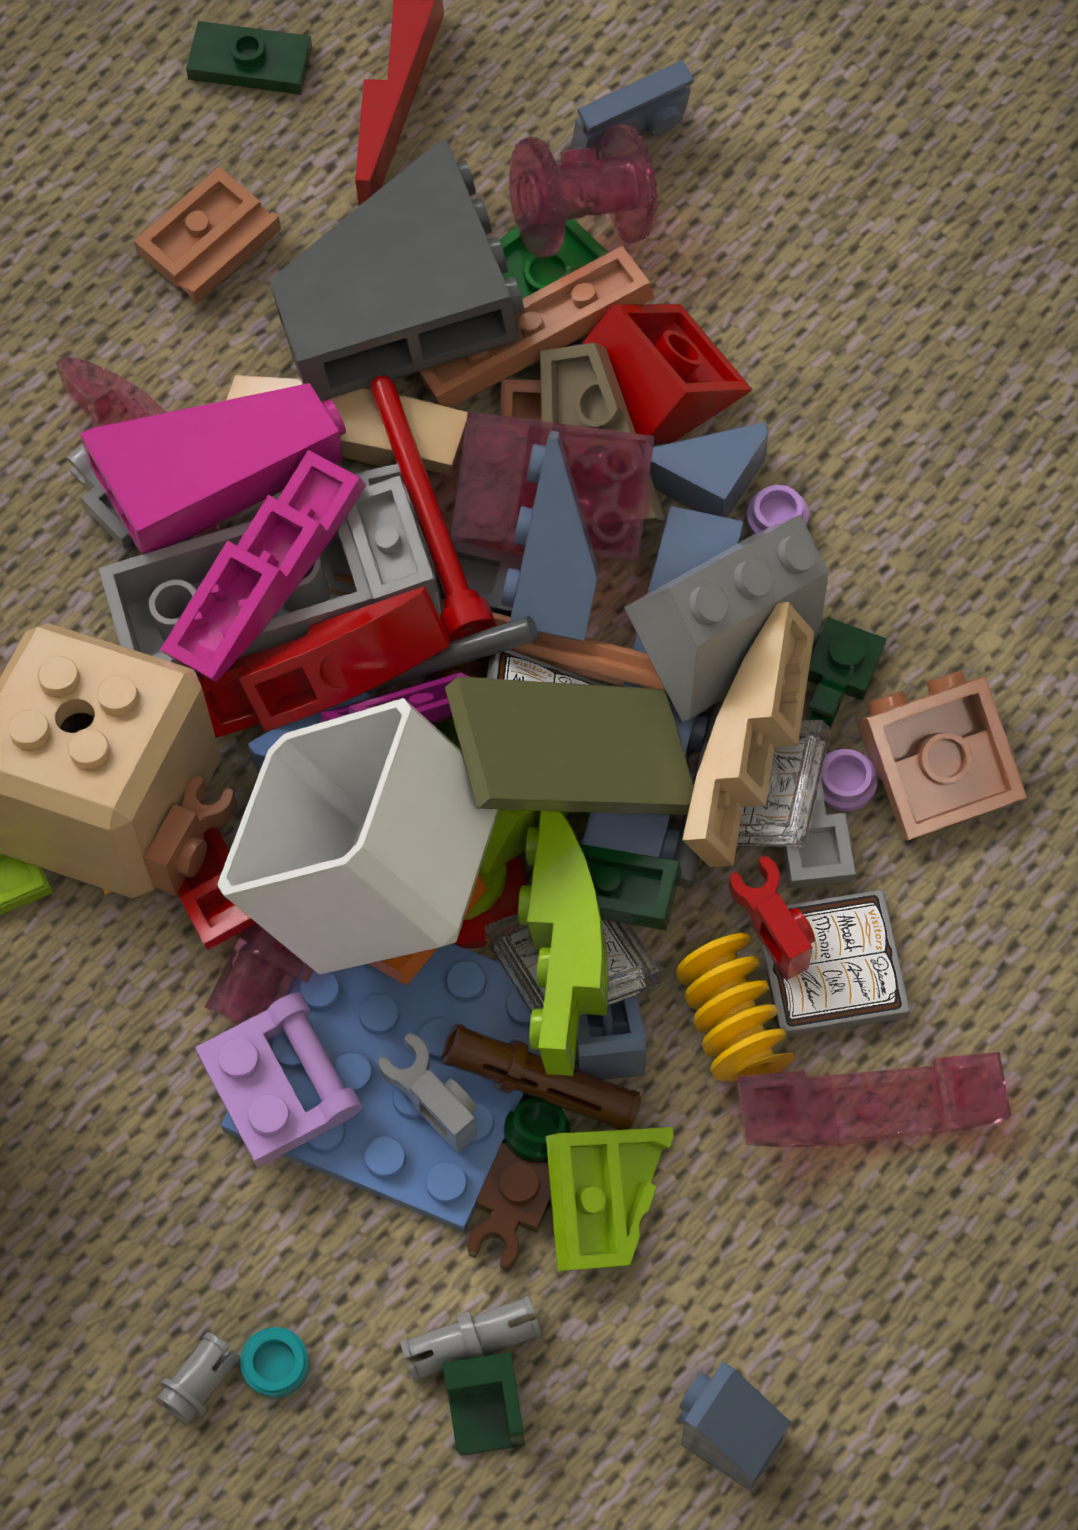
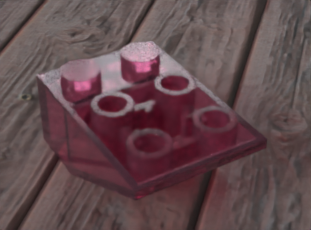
M468 411L451 531L453 540L489 548L524 552L525 546L513 544L521 506L534 507L538 484L526 482L534 444L546 446L549 432L552 430L560 432L595 557L638 561L655 436Z

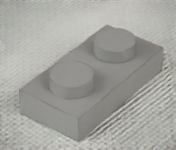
M400 475L365 487L348 513L347 519L374 602L377 603L424 586L428 594L438 591Z

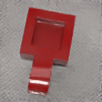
M764 856L758 862V870L766 881L763 886L759 888L746 886L742 881V877L736 871L730 874L729 890L733 899L743 906L753 920L752 928L787 981L809 969L813 949L811 944L815 942V936L803 913L796 907L789 910L779 893H777L780 882L779 869L773 860Z

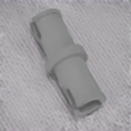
M523 1296V1299L472 1316L470 1311L456 1315L458 1320L456 1323L408 1340L407 1338L400 1340L405 1359L429 1350L434 1352L432 1357L407 1365L413 1382H419L422 1378L444 1371L443 1363L482 1357L534 1338H542L543 1334L538 1319L513 1328L509 1326L511 1321L535 1313L530 1296Z

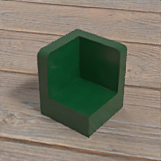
M511 1352L443 1363L457 1453L461 1456L525 1446Z

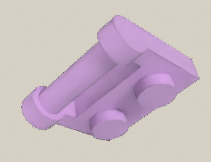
M297 992L280 998L270 1005L266 1011L195 1047L202 1065L257 1168L346 1122L358 1114L363 1107L354 1089L344 1087L307 1018L311 1010L303 995ZM282 1032H285L322 1100L318 1106L307 1112L304 1111L267 1040Z

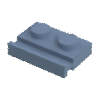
M678 61L578 108L580 118L575 122L571 144L581 160L585 161L598 154L603 160L612 158L626 150L630 146L632 138L648 130L653 135H660L678 125L683 119L682 114L685 113L691 90L688 85L694 81L684 61Z

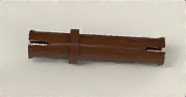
M456 1023L451 1029L442 1051V1064L453 1066L493 1081L496 1090L507 1094L517 1090L563 1109L616 1127L618 1130L630 1129L640 1107L641 1097L639 1096V1091L615 1085L578 1069H574L573 1076L546 1074L541 1056L529 1052L526 1043L515 1039L505 1043L465 1028L464 1025Z

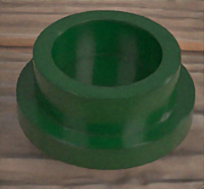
M536 1097L522 1101L514 1112L510 1111L504 1124V1139L509 1149L518 1157L531 1162L548 1161L546 1136L557 1133H570V1124L562 1108Z

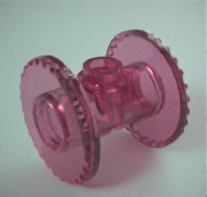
M622 123L610 126L603 136L599 158L596 155V147L577 148L560 151L561 163L557 164L547 144L538 137L524 138L515 145V150L512 151V159L510 160L509 196L519 235L522 236L523 243L527 245V249L532 251L533 255L538 257L555 255L563 242L566 220L583 218L585 215L609 214L618 236L627 243L640 242L650 235V231L653 230V222L656 220L657 181L648 147L644 144L643 137L639 136L638 130L633 129V126Z

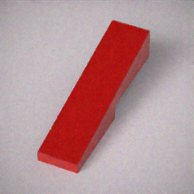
M394 0L387 80L364 79L355 175L358 206L382 188L444 16L443 0Z

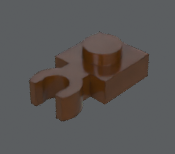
M501 1143L475 1202L476 1208L490 1213L491 1216L488 1221L478 1224L470 1233L467 1243L468 1255L476 1258L485 1240L498 1238L506 1245V1250L500 1260V1268L508 1271L514 1266L519 1255V1242L516 1235L519 1226L538 1233L551 1203L548 1161L531 1162L515 1155L507 1144Z

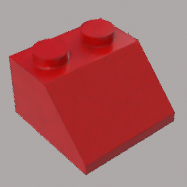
M681 304L612 305L582 343H597L607 349L637 439L642 445L673 443L749 394L752 390L749 384Z

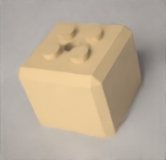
M50 623L27 630L0 677V854L132 899L153 891L155 888L152 885L143 859L146 850L173 804L181 806L188 783L198 776L204 779L207 788L221 761L203 690L194 669ZM87 713L94 717L92 724L87 729L80 730L77 733H68L60 729L63 721L73 714Z

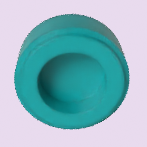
M270 1327L260 1330L248 1339L242 1349L240 1356L242 1375L248 1386L260 1396L271 1399L287 1397L303 1385L309 1373L310 1361L307 1349L303 1341L288 1329Z

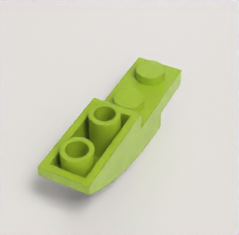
M541 811L539 826H529L526 841L527 865L534 866L532 886L522 885L518 905L520 925H528L535 950H540L537 965L538 986L546 988L543 1009H533L531 1014L530 1048L532 1050H539L546 1074L573 1076L580 1014L607 1015L609 988L607 946L595 888L585 856L575 834L561 811Z

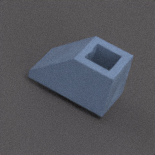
M723 1361L712 1378L703 1372H700L680 1403L679 1408L682 1409V1412L677 1420L683 1424L681 1440L683 1447L749 1491L752 1490L786 1437L791 1423L739 1372Z

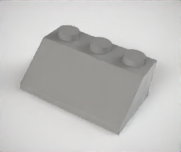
M801 515L748 537L624 607L682 722L693 718L726 698L744 657L777 603L789 602L814 631L813 645L817 643L820 637L829 571Z

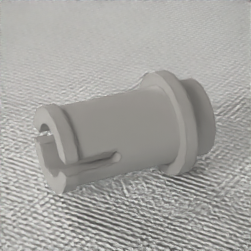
M209 1332L205 1333L201 1343L172 1379L163 1378L160 1382L163 1390L156 1400L166 1411L185 1424H189L194 1416L203 1417L207 1411L203 1405L231 1369L240 1362V1356L234 1350H230L229 1353L226 1351L229 1348L227 1343Z

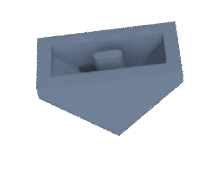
M757 423L645 449V462L655 490L697 512L728 518L766 459L769 433L766 423Z
M636 989L609 998L607 1015L580 1014L576 1047L578 1070L602 1080L645 1075L646 1038Z

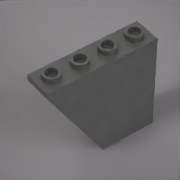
M447 140L435 143L269 280L281 324L302 384L310 383L321 401L370 386L372 380L379 375H386L393 379L520 340L515 315L524 312V305L519 287L514 276L504 279L502 276L503 273L508 272L501 243L498 237L487 239L486 234L492 233L485 204L482 198L471 200L470 196L476 195V190L470 168L466 160L456 163Z

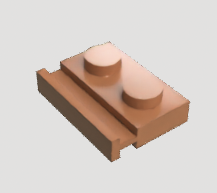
M218 167L134 240V245L139 256L176 288L181 287L189 294L190 300L197 304L281 230L279 217L274 212L270 214L261 206L260 200L221 167Z

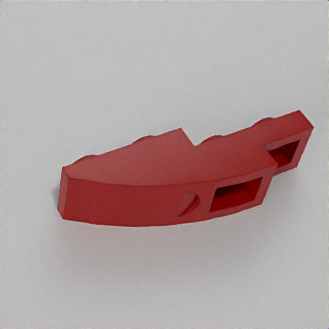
M424 586L312 624L304 637L237 659L217 682L198 672L196 675L203 690L215 738L261 724L264 731L267 732L331 708L379 686L449 647L451 640Z

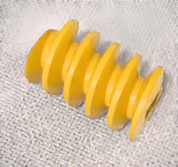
M745 933L727 935L701 946L686 956L676 970L680 983L689 986L684 997L689 1008L698 1010L694 1015L693 1023L698 1032L707 1034L701 1045L707 1056L716 1058L712 1062L710 1070L715 1080L721 1082H743L767 1077L782 1071L795 1059L793 1053H773L772 1048L787 1038V1034L784 1028L764 1029L763 1024L774 1018L778 1014V1010L775 1004L758 1006L755 1004L754 1000L764 995L770 988L766 980L749 982L746 980V976L757 970L761 964L757 956L738 958L737 953L752 942L749 934Z

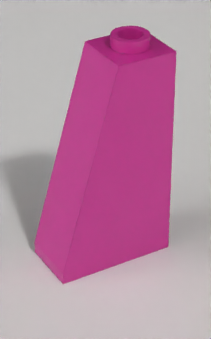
M307 383L94 427L80 433L89 466L142 555L175 545L265 500L268 495L273 496L283 491L308 450L334 464L343 461L340 436L346 433V427L334 403L331 400L322 403L311 384Z

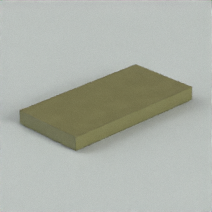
M456 677L445 687L477 809L664 815L688 814L694 785L665 689Z

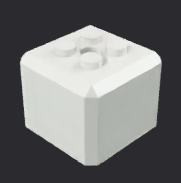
M402 698L285 733L267 751L217 885L228 900L319 975L442 947L457 942L499 809H477L462 751L410 703Z

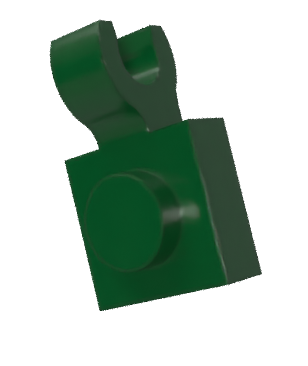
M827 618L810 660L807 681L816 683L818 686L809 705V710L811 711L806 724L830 732L845 694L863 701L885 648L887 638L832 618Z

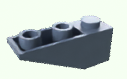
M550 430L546 446L533 445L526 482L536 483L538 487L534 507L521 506L513 544L523 545L525 550L521 570L508 568L501 605L513 608L510 622L530 616L539 632L584 641L599 567L560 432Z

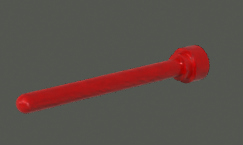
M386 375L376 376L370 384V390L446 599L442 602L443 612L440 615L444 628L452 641L496 627V622L487 599L479 597L478 592L470 589L395 384Z

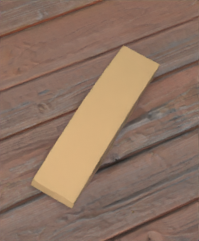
M235 375L226 400L302 385L300 379ZM361 388L321 401L323 403L331 400L338 409L345 424L346 433L340 436L343 457L377 467L394 464L396 459L371 390ZM399 395L425 469L451 476L468 426L469 412Z
M789 602L776 604L744 657L716 717L696 776L682 840L709 867L734 866L742 807L766 806L774 748L798 746L814 631Z

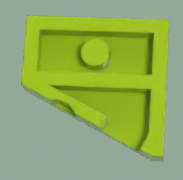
M673 1127L557 1133L546 1136L558 1272L631 1265L640 1238V1220L649 1211L657 1188L651 1181L662 1150L669 1149L674 1137Z

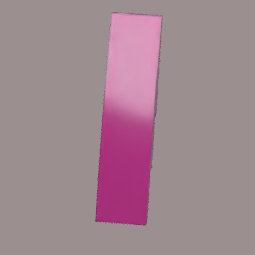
M308 450L279 498L275 499L270 495L267 496L239 543L235 545L229 541L226 542L160 650L203 676L217 682L258 637L329 544L366 487L362 479Z

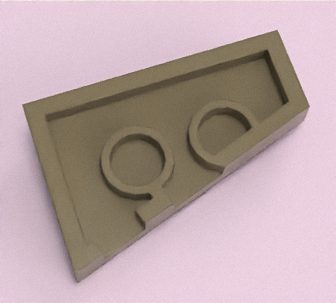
M588 343L540 351L542 445L546 446L550 430L560 432L588 532L666 522L607 349L597 343Z

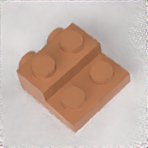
M959 670L927 681L926 685L930 694L908 702L904 691L872 700L867 703L871 715L856 719L868 758L874 766L878 780L883 781L902 840L914 839L1027 798L986 677L966 681L963 671Z

